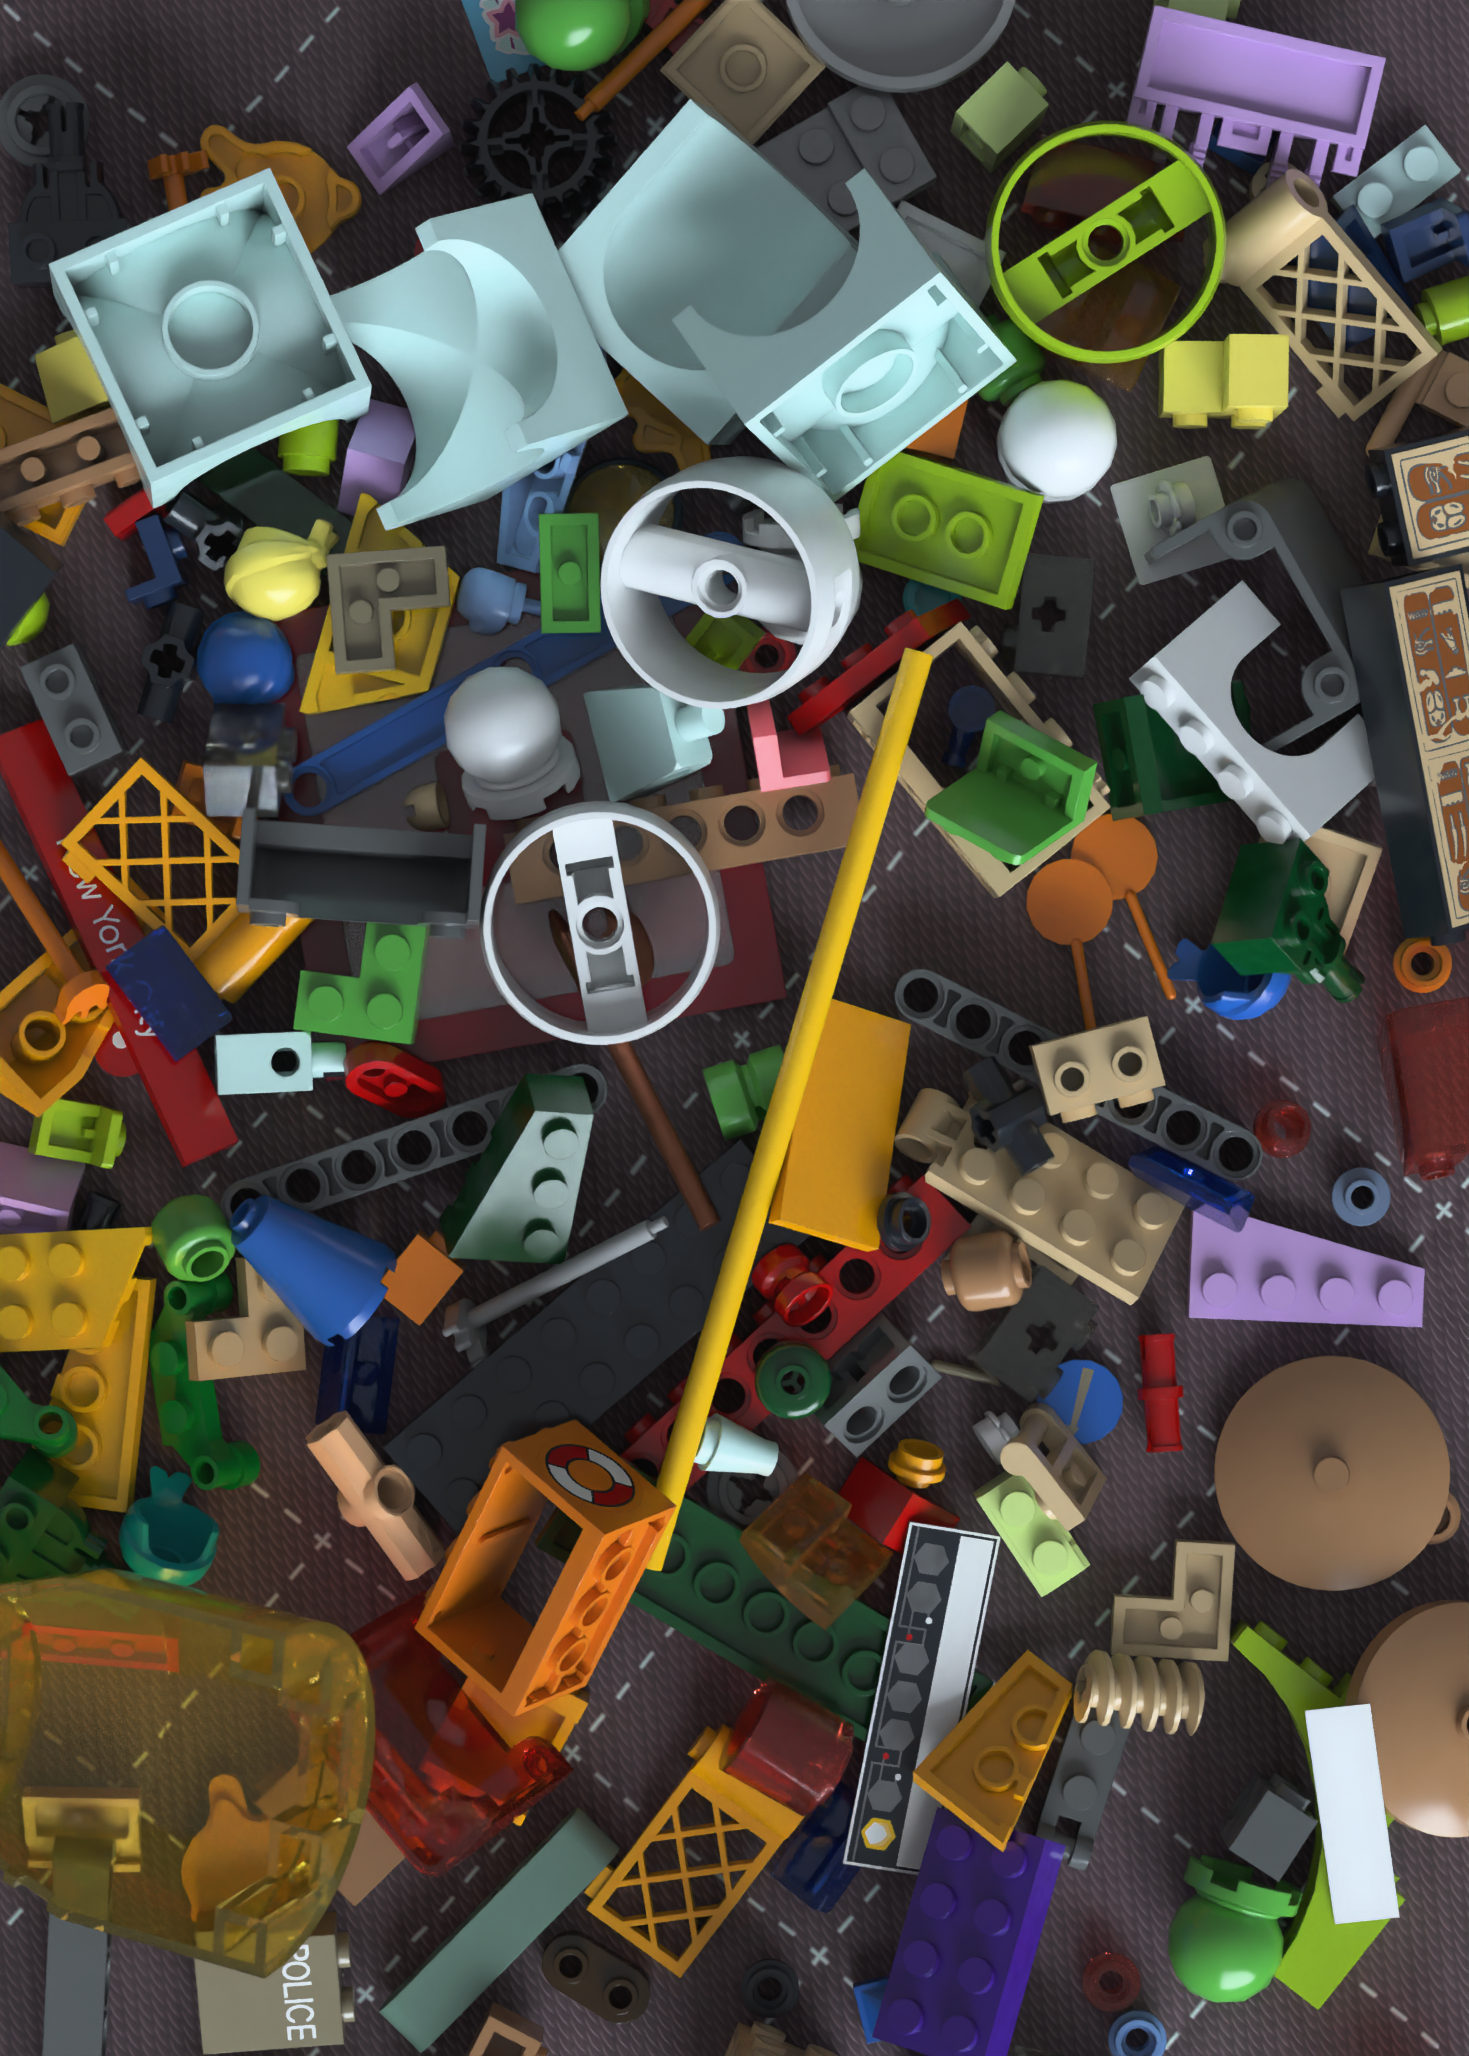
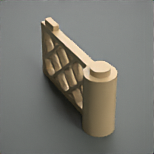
M1293 168L1287 170L1225 223L1227 236L1226 256L1220 283L1239 286L1279 334L1289 335V346L1323 385L1316 393L1338 419L1346 413L1354 422L1442 351L1443 348L1328 213L1327 202L1316 183L1300 170ZM1321 235L1328 240L1339 254L1338 271L1309 268L1310 244ZM1209 237L1203 243L1205 255L1203 263L1205 268L1208 258ZM1298 255V266L1286 265ZM1349 267L1354 271L1355 274L1349 273ZM1273 275L1297 278L1296 306L1277 303L1262 284ZM1308 280L1337 284L1336 311L1307 307ZM1348 285L1365 287L1370 290L1377 299L1376 317L1347 313ZM1387 312L1392 316L1393 319L1387 318ZM1290 317L1295 318V323L1290 319ZM1307 320L1335 323L1334 350L1315 348L1306 338ZM1346 325L1375 329L1374 356L1345 352ZM1386 330L1406 333L1421 352L1410 361L1385 358ZM1328 362L1333 363V368L1328 364ZM1344 364L1373 368L1372 391L1361 400L1344 383ZM1384 370L1395 371V373L1384 380Z

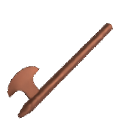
M605 907L601 908L606 916L608 926L606 931L598 938L611 935L618 924L615 914ZM628 909L641 986L643 987L652 977L654 969L653 948L647 931L636 915ZM550 910L548 912V919L553 941L582 997L570 926L557 910ZM631 1041L606 1045L699 1230L704 1231L721 1222V1219Z

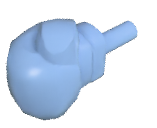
M477 567L469 570L461 580L456 604L457 611L469 620V629L478 634L494 635L503 629L506 622L517 625L522 612L540 616V601L525 598L527 584L516 582V579L493 570Z

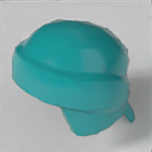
M154 1466L149 1471L150 1496L136 1500L130 1505L128 1513L125 1515L119 1529L122 1556L133 1574L151 1586L162 1589H175L192 1585L205 1575L214 1560L220 1527L210 1515L193 1505L183 1502L182 1497L190 1486L192 1478L186 1473L176 1472L168 1477L165 1470Z

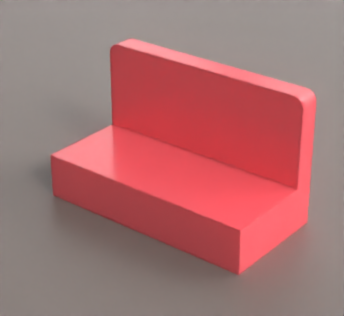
M770 699L746 705L761 792L823 783L831 780L829 762L820 726L799 736L795 729L776 732Z

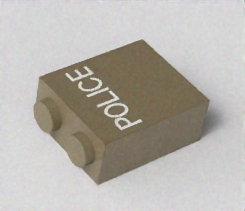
M337 1911L198 1921L196 1923L193 1953L203 2055L344 2044L346 2022H356V2001L354 1986L343 1987L342 1968L351 1967V1942L349 1932H339Z

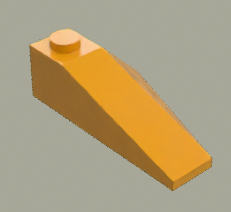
M130 877V889L140 899H150ZM149 906L165 921V914L158 906ZM134 912L151 952H153L161 936ZM71 929L62 938L83 971H90L91 968L73 929ZM47 951L0 992V1093L38 1118L83 1078L114 1022L108 1006L100 1009L95 1005L90 1008L87 1017L81 1019L78 1013H76L67 1024L62 1025L53 1009L57 1005L59 993L66 982Z

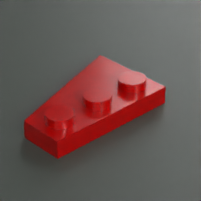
M958 598L920 616H917L913 609L905 612L883 629L889 638L881 645L873 649L868 642L842 660L840 664L845 669L842 675L830 682L827 676H824L804 689L798 695L803 705L786 718L799 736L822 726L882 682L883 678L881 675L887 671L889 674L898 669L905 648L923 652L928 648L924 643L925 641L952 629L959 622L964 623L971 618L970 614Z

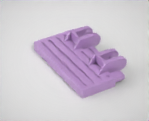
M1154 5L1126 122L1152 128L1157 104L1163 105L1157 132L1173 140L1172 135L1178 111L1197 115L1198 119L1193 141L1189 145L1188 152L1201 167H1203L1215 117L1222 119L1216 145L1266 156L1272 130L1277 131L1266 188L1288 170L1287 162L1293 138L1312 142V147L1304 174L1309 176L1320 187L1330 144L1337 145L1331 172L1357 177L1386 58ZM1153 149L1151 162L1165 164L1167 157Z

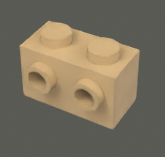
M1142 1015L1029 1045L1042 1099L1046 1104V1114L1051 1116L1060 1113L1063 1123L1097 1115L1095 1104L1118 1098L1120 1108L1154 1100L1152 1089L1166 1085L1148 1016Z

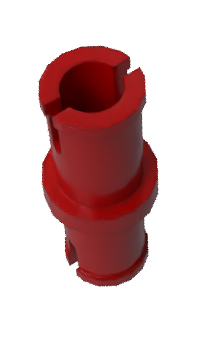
M1175 1333L1138 1335L1143 1388H1137L1138 1400H1144L1147 1439L1146 1453L1183 1450L1178 1398L1184 1397L1183 1385H1177L1174 1348Z

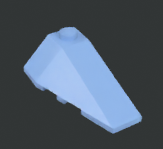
M599 345L606 361V351ZM588 439L502 491L497 563L533 573H540L538 514L564 513Z

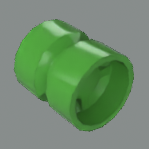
M780 1044L750 1053L747 1064L742 1066L732 1059L702 1069L725 1141L756 1131L758 1121L765 1119L784 1056Z

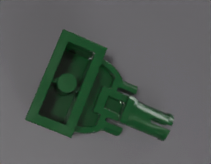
M1301 838L1289 839L1283 844L1263 842L1241 845L1211 944L1241 976L1279 973L1295 975L1304 985L1321 982L1331 996L1339 1003L1351 1002L1360 995L1363 989L1359 984H1364V975L1343 955L1346 947L1345 939L1339 934L1340 929L1330 919L1327 901L1324 896L1328 886L1329 869Z
M30 1446L0 1490V1592L5 1594L13 1581L32 1589L45 1590L55 1588L71 1599L77 1590L83 1593L86 1588L130 1618L150 1585L131 1576L105 1558L107 1553L103 1550L109 1541L91 1530L89 1520L82 1508L73 1499L68 1497L80 1477L50 1458L40 1454Z

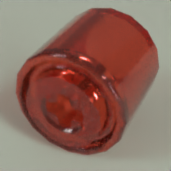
M769 1677L751 1695L731 1728L719 1759V1770L795 1813L805 1816L813 1811L817 1805L825 1802L844 1774L853 1750L854 1725Z

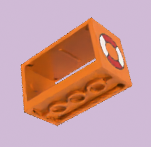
M576 1419L553 1428H543L534 1435L514 1442L507 1441L497 1449L495 1456L489 1461L491 1471L482 1489L468 1504L466 1513L469 1516L460 1535L453 1540L445 1552L444 1558L447 1562L439 1579L425 1594L426 1600L423 1602L425 1608L414 1628L513 1717L587 1685L677 1505ZM549 1499L583 1530L535 1627H533L500 1597Z

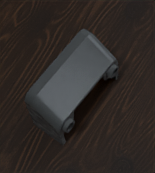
M1281 478L1263 486L1157 544L1144 555L1148 564L1151 565L1210 532L1221 552L1235 560H1250L1272 548L1275 550L1331 652L1309 664L1301 677V695L1312 715L1260 744L1273 752L1361 702L1340 589L1364 583L1314 493L1305 483L1294 478Z
M243 807L236 899L238 912L250 914L249 924L255 926L285 927L286 917L424 926L430 927L429 937L463 940L465 939L466 929H477L480 923L486 825L474 824L472 835L267 821L257 820L255 808Z

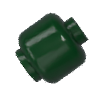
M787 1340L774 1344L763 1353L756 1365L754 1384L759 1400L768 1411L780 1418L795 1420L810 1416L822 1407L829 1396L832 1379L828 1362L817 1348L804 1341ZM793 1371L790 1379L782 1380V1377L787 1372ZM799 1373H801L805 1379L803 1388L797 1382ZM792 1385L797 1392H788L783 1387Z

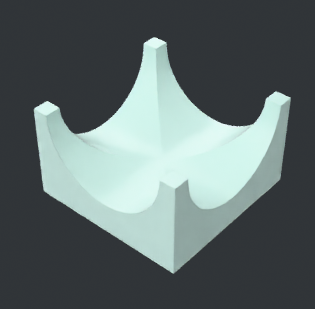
M270 168L48 264L56 302L63 317H67L98 376L127 441L143 488L153 509L175 500L180 490L200 475L261 443L315 423L334 419H343L348 423L368 414L372 385Z
M865 168L845 183L856 203L859 216L860 237L856 258L850 274L841 289L816 315L794 328L764 336L738 335L717 328L706 321L691 304L671 319L744 425L789 468L797 470L817 484L830 497L833 503L1017 362L1016 358L943 258L937 252L931 255Z
M533 193L426 220L415 228L424 252L371 280L330 295L351 342L375 358L397 384L407 403L414 425L416 457L411 477L399 496L376 509L385 531L488 500L629 415Z

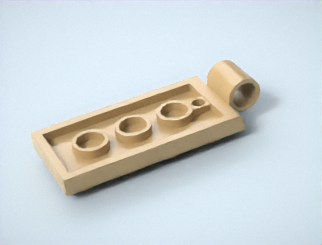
M931 1088L920 1090L900 1126L894 1142L900 1152L907 1157L922 1163H932L924 1175L926 1183L1127 1304L1132 1305L1139 1299L1185 1204L1049 1122L1039 1128L1055 1158L1022 1177L1005 1148L994 1153L986 1145H981L982 1148H976L974 1142L979 1144L980 1142L971 1129L972 1121L969 1109L977 1101L970 1090L968 1092L969 1098L963 1109L959 1107L953 1098L939 1090Z

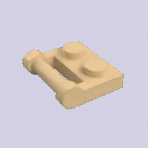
M1034 1403L1025 1409L1020 1419L1018 1435L1009 1439L1000 1454V1462L1003 1468L1015 1476L1023 1475L1035 1490L1034 1496L1041 1510L1050 1519H1058L1067 1532L1086 1520L1107 1479L1056 1412L1044 1403ZM1041 1441L1050 1450L1046 1458L1038 1449Z

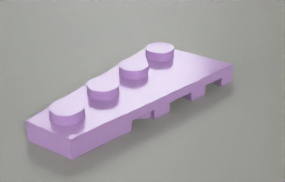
M1191 1200L1187 1292L1188 1318L1422 1327L1424 1268Z

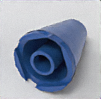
M262 1195L256 1200L251 1198L245 1200L236 1209L230 1220L229 1226L233 1229L231 1243L310 1335L327 1347L335 1346L331 1337L339 1334L347 1340L365 1324L379 1306L388 1290V1287L380 1282L386 1267L395 1273L397 1265L396 1253L384 1243L268 1195Z

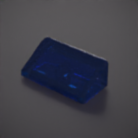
M164 925L152 931L105 967L176 1062L233 1020L229 1010Z
M1158 1145L1130 1156L1128 1165L1137 1178L1183 1206L1234 1232L1239 1233L1243 1230L1255 1199L1252 1192Z
M372 1315L347 1340L336 1334L331 1337L335 1346L327 1347L324 1345L315 1416L316 1425L323 1423L333 1414L346 1410L362 1433L385 1434L400 1318Z
M836 1779L770 1873L772 1877L811 1909L824 1913H829L862 1867L843 1864L857 1792Z

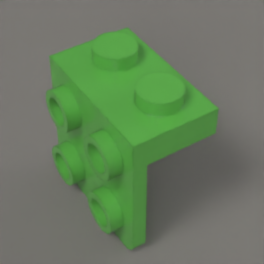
M999 710L986 719L976 768L929 799L926 803L924 814L926 818L942 826L948 833L966 839L991 853L994 858L1009 864L1021 865L1085 820L1098 762Z

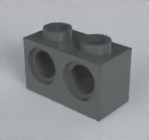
M72 643L19 667L69 776L79 778L130 754L82 647Z
M880 1311L827 1361L832 1379L830 1393L822 1407L813 1414L846 1448L858 1457L934 1386L942 1376Z
M1254 1771L1217 1830L1229 1850L1279 1882L1318 1823L1307 1807L1311 1800L1302 1794L1304 1791L1281 1774L1274 1771L1270 1779Z

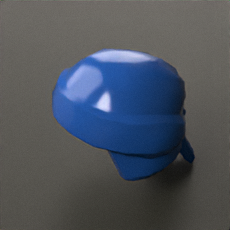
M245 611L228 613L215 620L202 637L197 652V672L203 686L213 697L214 706L218 711L215 717L216 722L223 727L232 724L237 733L244 736L256 729L249 712L261 709L277 701L293 685L295 669L292 662L290 645L285 634L272 620L259 618Z
M1187 938L1178 943L1175 951L1180 961L1173 963L1167 971L1168 979L1196 982L1198 996L1203 1005L1220 1016L1233 1020L1253 1019L1274 1008L1285 995L1291 982V975L1279 973L1241 976L1211 942L1206 950H1200Z

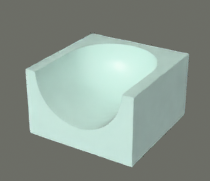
M690 99L563 244L558 253L598 344L707 445H730L746 426L671 319L691 304L706 321L717 328L733 334L764 336L794 328L816 315L836 296L850 274L859 242L711 107Z

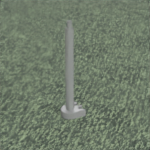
M665 1216L652 1222L647 1219L478 1306L471 1300L463 1298L446 1307L442 1333L445 1337L453 1334L455 1336V1349L457 1352L466 1349L469 1362L473 1364L487 1357V1323L655 1239L657 1232L668 1227L669 1222Z

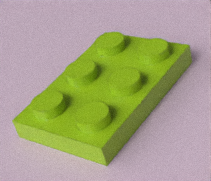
M901 450L866 477L858 506L860 510L861 533L858 538L853 539L858 562L1004 610L1012 609L1045 495Z

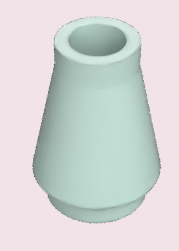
M715 1413L711 1417H707L694 1463L698 1464L701 1471L755 1473L769 1476L777 1463L779 1447L776 1442L766 1440Z

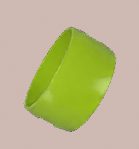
M1105 120L1085 122L1067 127L1042 139L1030 148L1005 176L992 201L985 231L987 270L995 295L1007 315L1024 334L1037 344L1058 355L1077 361L1090 363L1127 362L1148 356L1170 345L1189 330L1203 314L1214 296L1224 268L1227 238L1225 219L1217 192L1208 175L1192 155L1177 142L1151 128L1135 123ZM1112 136L1142 143L1163 154L1173 162L1170 166L1021 262L1002 272L999 256V229L1005 204L1020 176L1033 162L1045 153L1070 141L1087 137ZM1205 215L1209 245L1203 279L1197 293L1182 315L1157 336L1138 345L1120 350L1092 351L1061 342L1035 325L1043 318ZM1098 226H1110L1120 235L1121 249L1111 260H1100L1089 250L1088 238L1091 232Z

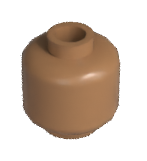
M1003 1230L957 1238L951 1248L950 1260H945L941 1263L942 1281L947 1295H957L961 1305L966 1310L972 1312L1013 1306L1020 1301L1024 1288H1030L1032 1285L1031 1263L1025 1244L1022 1241L1015 1242L1011 1234Z

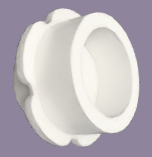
M1167 479L1161 480L1159 486L1155 489V494H1150L1148 497V512L1151 522L1156 529L1163 528L1167 534L1173 536L1182 529L1195 524V501L1186 482L1181 481L1171 484Z
M986 1411L984 1413L985 1418L972 1426L992 1460L997 1465H1000V1454L1004 1445L1009 1439L1018 1435L1019 1429L1006 1412L996 1417L992 1411Z

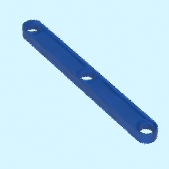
M716 531L704 536L743 546L737 537L727 532ZM731 573L723 575L725 586L736 581ZM601 595V632L541 634L540 628L296 766L287 774L283 782V796L286 804L292 811L302 816L316 817L325 814L447 745L444 713L450 697L470 675L488 667H500L507 659L521 658L530 665L532 676L542 680L548 688L617 649L618 647L613 640L605 619ZM658 595L669 619L695 605ZM307 773H315L321 776L327 787V793L323 802L315 807L300 805L293 793L296 780Z

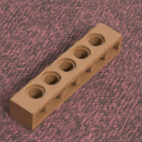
M838 764L829 766L831 780L823 783L761 792L759 778L746 781L748 792L725 795L723 785L689 790L690 802L667 806L665 795L632 800L630 803L632 806L656 814L669 823L678 817L694 819L701 829V838L695 849L702 857L708 870L715 871L846 848L859 801L854 773L841 775ZM793 797H806L816 807V821L806 830L792 829L784 821V804ZM740 806L752 809L759 819L757 833L752 838L743 841L732 838L726 832L724 826L727 813L733 808ZM539 817L514 821L516 832L503 834L505 847L523 828ZM613 820L614 831L620 827H631L636 829L643 839V848L636 858L629 861L620 860L624 886L694 874L685 859L664 839L637 825ZM553 830L529 844L509 867L516 905L564 897L560 870L551 860V849L555 843Z

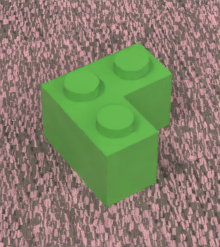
M367 923L360 977L301 970L293 1029L414 1044L416 1041L430 927Z

